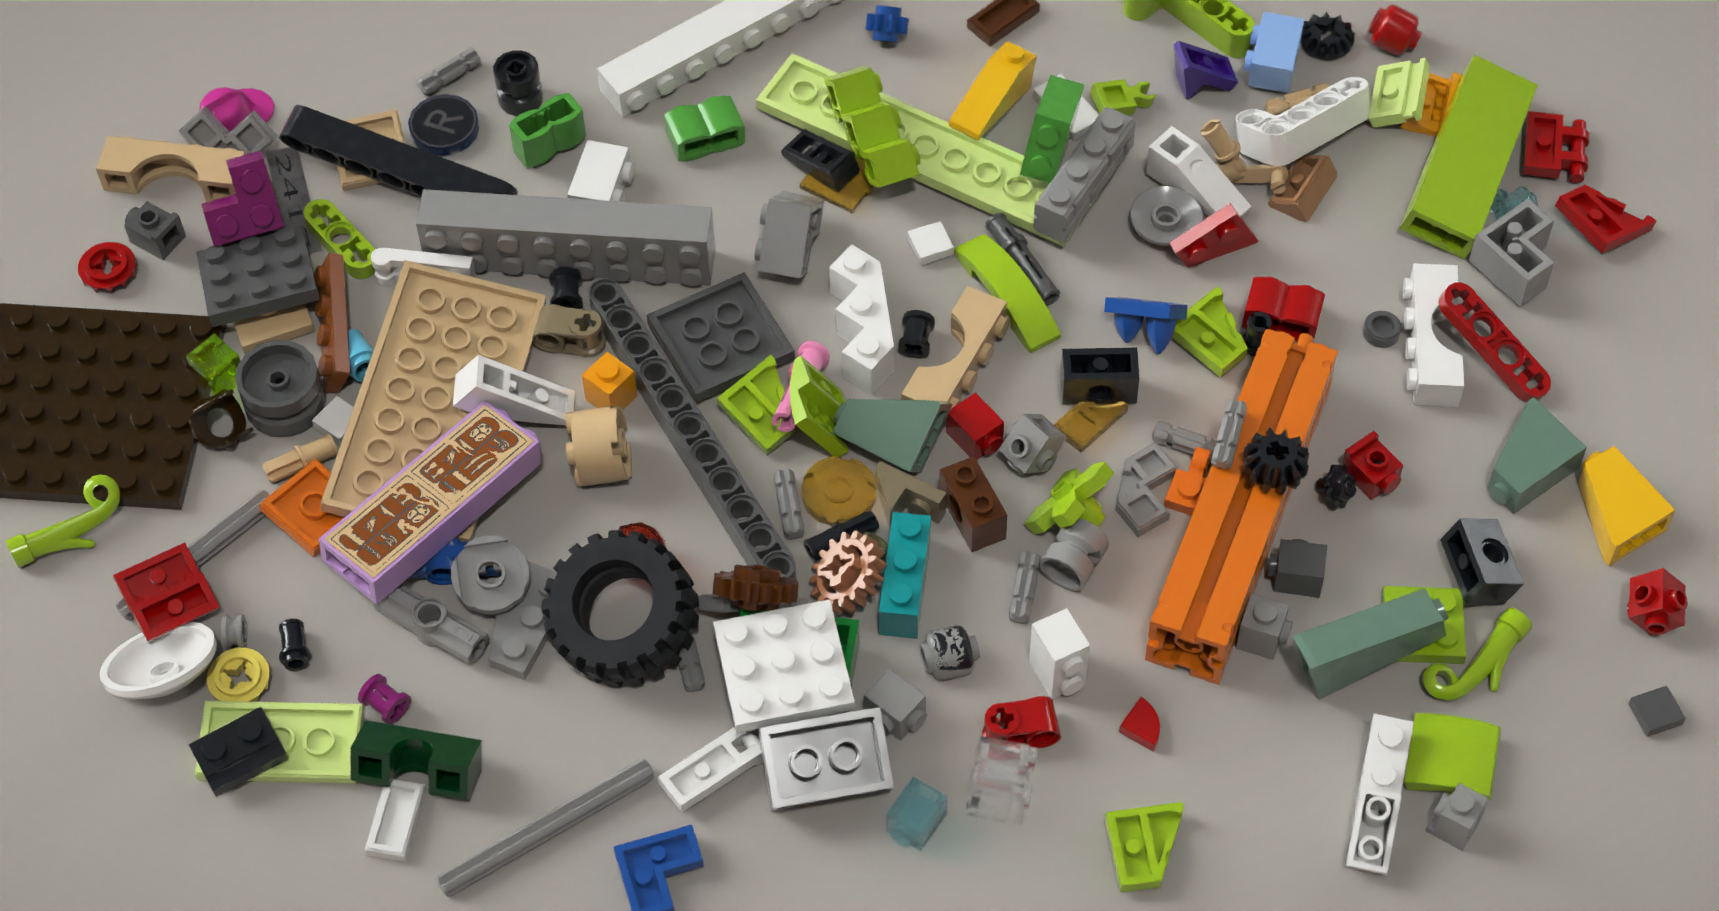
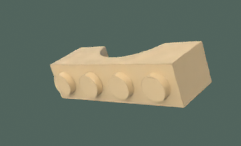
M107 136L96 171L104 191L138 194L146 185L159 178L167 176L186 177L195 181L202 188L205 201L209 202L236 194L226 160L246 154L245 151L233 148L223 149L205 147L199 144L170 143L164 140H143L129 136Z
M967 285L951 312V334L960 342L962 350L954 359L945 364L933 367L918 366L903 390L901 400L947 401L953 404L951 408L959 404L964 392L970 393L978 376L977 371L981 364H988L994 350L993 344L997 337L1003 338L1007 332L1010 318L1006 317L1007 301Z

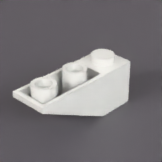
M1173 126L1149 146L1146 173L1164 186L1183 189L1195 197L1201 206L1202 212L1208 217L1229 203L1233 205L1241 217L1251 210V205L1203 148Z

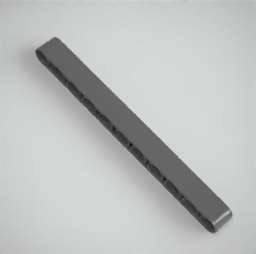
M601 278L593 282L589 287L588 293L591 310L596 311L602 319V329L600 331L604 333L617 358L635 371L637 390L746 564L764 565L772 569L781 570V573L785 574L781 578H792V580L797 581L794 557L620 284L611 278ZM704 461H713L710 463H702ZM724 488L730 489L728 491H720V489ZM741 516H747V517H749V518H747V519H737L738 517H741ZM760 544L766 545L764 548H756L755 546Z

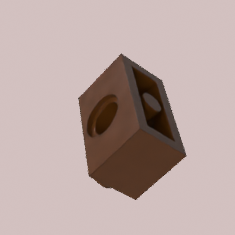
M973 456L940 469L939 489L947 492L946 507L971 552L1005 540L1007 513L976 458Z

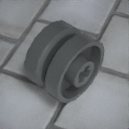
M273 340L260 344L250 350L237 365L235 381L248 421L258 431L270 436H291L301 433L313 425L312 419L324 409L326 396L314 356L304 346L292 341Z

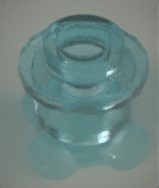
M1518 187L1512 193H1507L1502 188L1497 190L1491 210L1498 220L1526 199H1530L1536 206H1538L1534 193L1530 192L1526 187Z

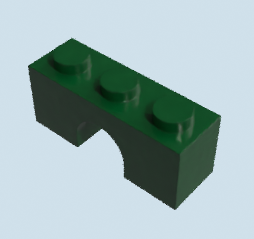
M366 720L350 747L351 780L390 787L397 775L408 771H419L429 775L428 794L468 801L481 774L482 740Z

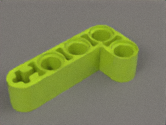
M1123 0V12L1128 18L1136 21L1145 20L1163 8L1231 58H1243L1246 56L1247 50L1252 49L1250 39L1254 30L1253 27H1255L1254 19L1229 0Z

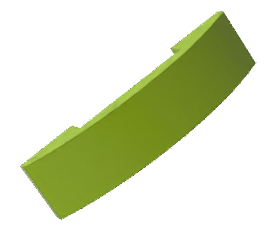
M981 234L954 248V256L971 278L977 275L992 296L1007 301V315L1011 319L1010 328L1029 353L1061 338V332L1038 291L1019 265L999 244L985 234Z

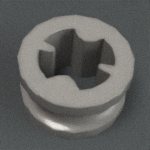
M243 614L237 615L236 619H231L229 615L222 617L221 637L225 651L230 650L232 646H238V648H246L247 624Z

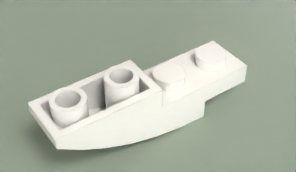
M1373 714L1359 783L1346 867L1387 875L1414 724L1412 721Z

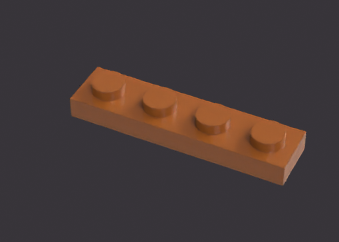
M329 252L322 266L318 265L314 273L320 300L316 301L315 315L320 317L317 345L321 346L322 351L318 372L320 376H323L324 392L338 394L350 374L343 255Z

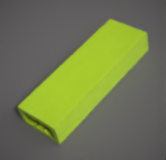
M1474 54L1461 74L1399 229L1462 259L1467 257L1473 248L1476 234L1483 229L1538 84Z

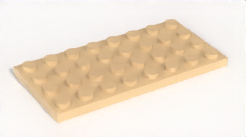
M405 260L320 503L321 511L346 517L467 416L470 412L453 406L455 375L477 355L524 372L533 346L532 336L541 308L546 304V295ZM478 518L456 538L460 539L461 542L471 541Z

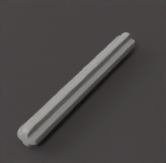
M260 490L188 546L197 567L265 516L260 511V503L270 496L268 492ZM123 597L115 603V606L126 620H131L133 616Z

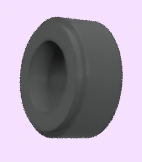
M1375 311L1369 314L1363 327L1365 340L1378 348L1393 346L1398 341L1401 332L1400 320L1388 311Z

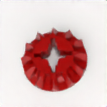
M104 242L91 247L82 255L78 263V274L84 286H91L95 292H98L100 289H106L111 293L113 287L118 285L125 287L126 280L135 277L134 269L137 266L134 253L126 245L117 242ZM106 260H109L113 267L111 272L106 275L103 270H105V265H107Z

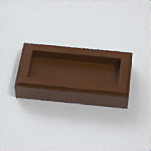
M994 0L967 19V28L991 47L1039 13L1040 4L1036 0Z

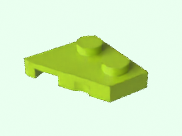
M1218 286L1187 310L1186 319H1176L1172 338L1219 377L1224 376L1246 357L1248 348L1242 335L1236 330V321L1232 312L1228 313L1223 302V292Z
M772 355L767 357L717 398V404L766 455L795 433V428L790 432H782L777 429L781 423V418L778 425L774 427L772 424V417L785 393L777 372L775 358Z
M1183 802L1106 812L1105 822L1120 893L1161 887L1183 815Z

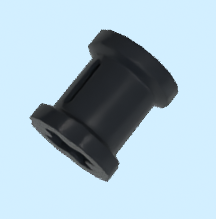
M568 266L554 269L549 275L554 295L550 300V304L582 309L583 300L579 295V284L582 282L581 272Z
M907 311L902 319L905 328L903 337L899 339L898 351L909 358H924L930 352L928 339L930 331L934 329L935 318L926 311Z

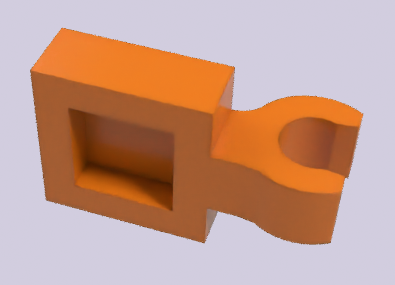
M1196 447L1188 472L1180 469L1176 470L1165 498L1164 506L1166 508L1192 516L1206 481L1204 476L1210 463L1208 460L1211 454L1210 450Z

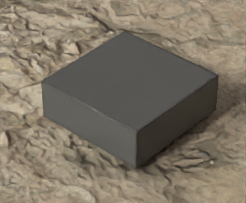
M1667 685L1631 697L1629 701V706L1647 737L1681 726L1686 719Z

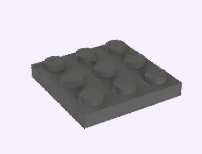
M302 225L282 228L276 232L256 237H246L240 241L221 246H211L196 252L207 313L212 327L320 300Z
M745 272L647 314V322L696 403L729 389L770 355L775 358L777 367L795 359L794 348Z

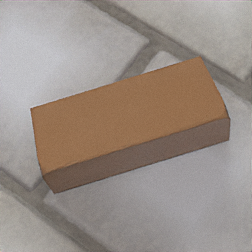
M1304 155L1298 158L1288 172V179L1285 181L1286 190L1281 194L1274 193L1268 202L1269 207L1297 220L1309 221L1337 178V171L1330 157L1326 155Z

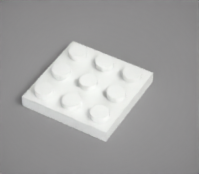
M830 599L713 622L736 733L855 710V701Z

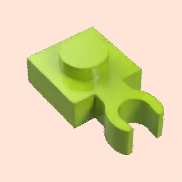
M1125 79L1093 83L1090 90L1099 114L1104 107H1109L1125 115H1133L1137 106L1141 108L1151 107L1156 97L1155 94L1144 95L1150 87V82L1147 81L1138 82L1135 86L1128 87Z

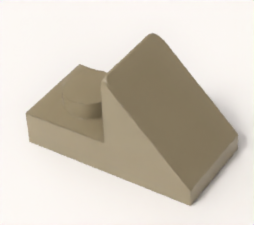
M882 461L876 466L877 490L889 528H891L893 512L903 513L905 508L909 509L913 514L929 515L932 521L940 523L946 514L947 492Z

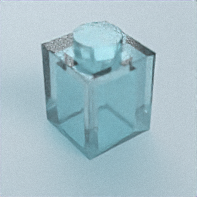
M912 777L887 812V832L891 838L902 846L909 847L911 845L922 851L947 815V796Z

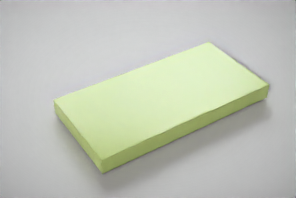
M205 701L200 738L259 707H262L289 759L248 781L357 783V781L351 780L350 747L363 726L365 712L363 704ZM196 762L195 776L197 780H207L198 762Z

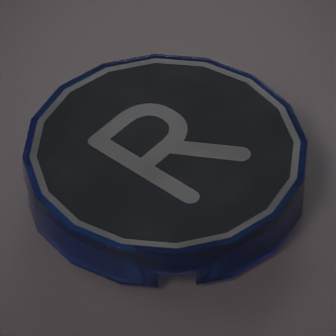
M443 94L432 96L420 102L411 112L408 121L410 135L417 148L437 156L451 155V151L460 149L461 152L467 149L474 142L479 131L475 108L469 101L455 95Z

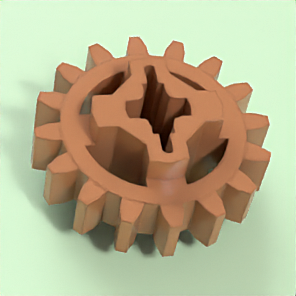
M854 531L852 535L843 532L840 542L831 539L829 541L830 549L827 552L825 550H820L819 555L822 557L821 562L812 565L817 574L809 579V582L816 586L811 591V595L818 599L817 602L830 599L832 610L838 615H841L844 610L850 614L854 613L856 604L865 607L867 605L865 597L868 594L876 596L877 591L874 585L884 581V577L879 575V571L887 567V563L880 559L885 554V551L878 546L879 543L866 534L863 535L859 531Z

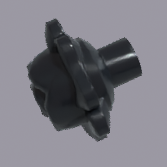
M1332 464L1329 473L1324 478H1319L1316 482L1317 491L1323 493L1324 498L1329 501L1332 509H1337L1338 507L1345 508L1347 501L1355 496L1357 491L1355 477L1348 473L1345 464Z

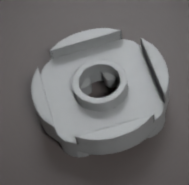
M486 535L469 541L458 557H455L451 567V581L457 597L464 603L467 609L482 614H498L511 609L523 601L530 582V569L526 556L519 547L517 548L514 544L508 542V539L501 536ZM487 566H493L496 572L502 571L501 577L496 578V583L488 584L487 580H480V575L486 573Z

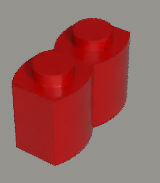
M1253 277L1241 326L1247 329L1248 317L1250 315L1253 317L1254 312H1264L1271 318L1270 330L1288 333L1295 337L1296 343L1300 334L1303 333L1315 338L1325 293L1309 285L1289 286L1275 277Z

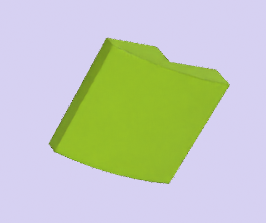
M800 355L794 361L790 381V404L794 423L838 459L849 451L845 439L832 433L836 426V423H834L835 414L838 408L843 403H846L844 394L837 385Z
M1415 713L1404 779L1407 789L1447 791L1451 796L1457 785L1461 783L1491 800L1501 735L1500 726L1459 716Z

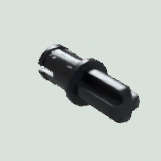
M866 511L842 524L836 521L826 531L804 540L806 552L815 563L822 559L819 555L820 550L827 552L830 549L829 541L831 539L840 542L843 532L852 535L854 531H859L862 534L864 532L872 533L879 529V523L872 511Z

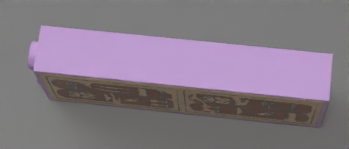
M483 401L318 540L322 561L375 604L380 603L541 464L540 441L531 430L523 429L513 422L509 414L503 409H496L487 401Z

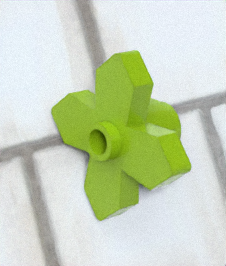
M1105 461L1091 465L1083 473L1077 468L1065 471L1052 487L1053 489L1050 493L1052 497L1036 507L1024 524L1033 534L1043 533L1055 523L1060 528L1072 526L1079 518L1099 527L1105 519V514L1101 511L1102 505L1095 499L1093 494L1105 486L1113 476L1114 471Z

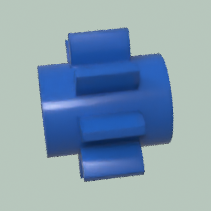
M876 5L875 14L867 13L865 30L873 31L872 40L898 43L899 34L907 35L909 18L901 17L902 8Z

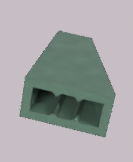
M1424 588L1293 636L1301 668L1320 700L1445 637L1444 621L1449 618L1441 601L1438 598L1432 600Z

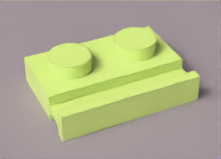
M1421 58L1419 63L1414 64L1410 60L1378 66L1368 117L1373 128L1405 123L1407 118L1414 117L1416 121L1421 120L1430 65L1426 58Z

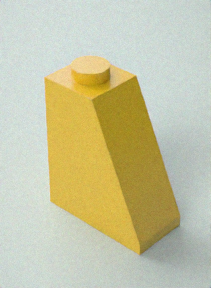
M1615 446L1602 453L1596 451L1585 459L1582 464L1583 470L1578 486L1603 560L1610 566L1667 531L1675 509Z

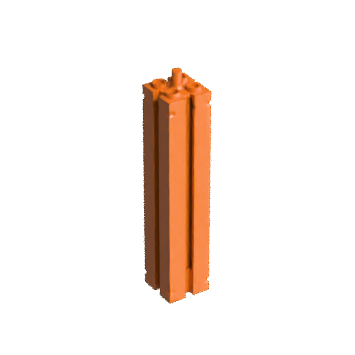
M1265 329L1260 347H1258L1237 400L1245 402L1247 410L1232 467L1225 470L1212 465L1159 597L1157 608H1155L1150 620L1148 637L1150 638L1146 647V661L1175 670L1176 665L1190 669L1189 675L1220 685L1225 666L1229 661L1238 637L1251 593L1254 594L1293 491L1292 488L1287 487L1281 496L1276 488H1271L1265 494L1263 484L1251 486L1250 475H1245L1243 471L1244 448L1247 444H1251L1255 433L1265 436L1269 428L1279 435L1287 429L1288 438L1300 436L1302 441L1301 447L1309 448L1330 392L1338 350L1328 348L1321 343H1313L1314 338L1306 333L1300 334L1297 344H1295V337H1292L1290 334Z

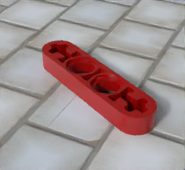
M1462 282L1450 284L1440 295L1438 301L1439 308L1444 316L1520 400L1528 402L1534 397L1539 401L1547 394L1551 387V379L1547 371L1470 286ZM1460 296L1463 302L1455 306L1451 300ZM1473 309L1474 313L1466 320L1464 316ZM1483 321L1487 323L1491 330L1490 336L1483 337L1477 334L1474 330V322ZM1506 348L1512 351L1516 359L1515 364L1508 365L1502 362L1498 354L1499 349ZM1523 365L1525 369L1516 376L1514 372ZM1534 379L1538 385L1529 389L1526 383Z

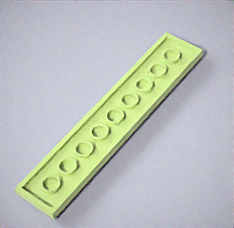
M791 53L756 99V108L801 129H806L853 152L846 138L847 130L844 121L838 122L833 112L824 78L837 75L838 73ZM879 93L881 102L891 104L892 108H896L901 119V128L898 129L900 138L910 140L911 145L914 144L919 152L920 165H917L919 175L911 177L912 179L992 215L1004 213L1010 223L1064 247L1066 242L1061 243L1037 232L1033 228L1035 203L1050 183L1020 175L1024 160L1023 155L983 137L976 140L948 126L949 122L886 94Z

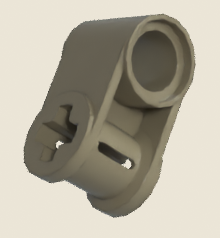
M548 304L541 308L532 336L533 344L538 349L548 353H566L594 357L603 352L606 347V338L604 333L600 331L602 329V319L596 311L562 307L556 304ZM588 319L591 320L592 326H589ZM583 340H586L587 347L584 346Z

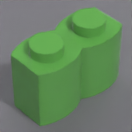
M570 93L550 98L540 109L524 112L509 124L513 151L526 167H534L545 163L554 156L556 151L570 149L579 144L586 136L583 110Z
M713 96L699 105H680L664 114L665 130L679 161L699 159L711 152H723L745 143V126L731 96Z

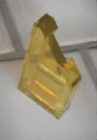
M1117 401V405H1095V402H1079L1060 418L1054 426L1067 436L1066 442L1082 453L1128 412V404L1124 401Z

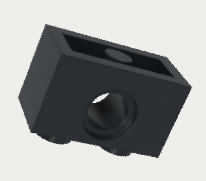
M1137 347L1062 349L1060 372L1062 405L1137 403L1140 379Z
M1460 518L1440 539L1466 605H1504L1524 585L1498 519Z

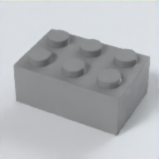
M880 707L760 727L758 729L771 810L894 788Z

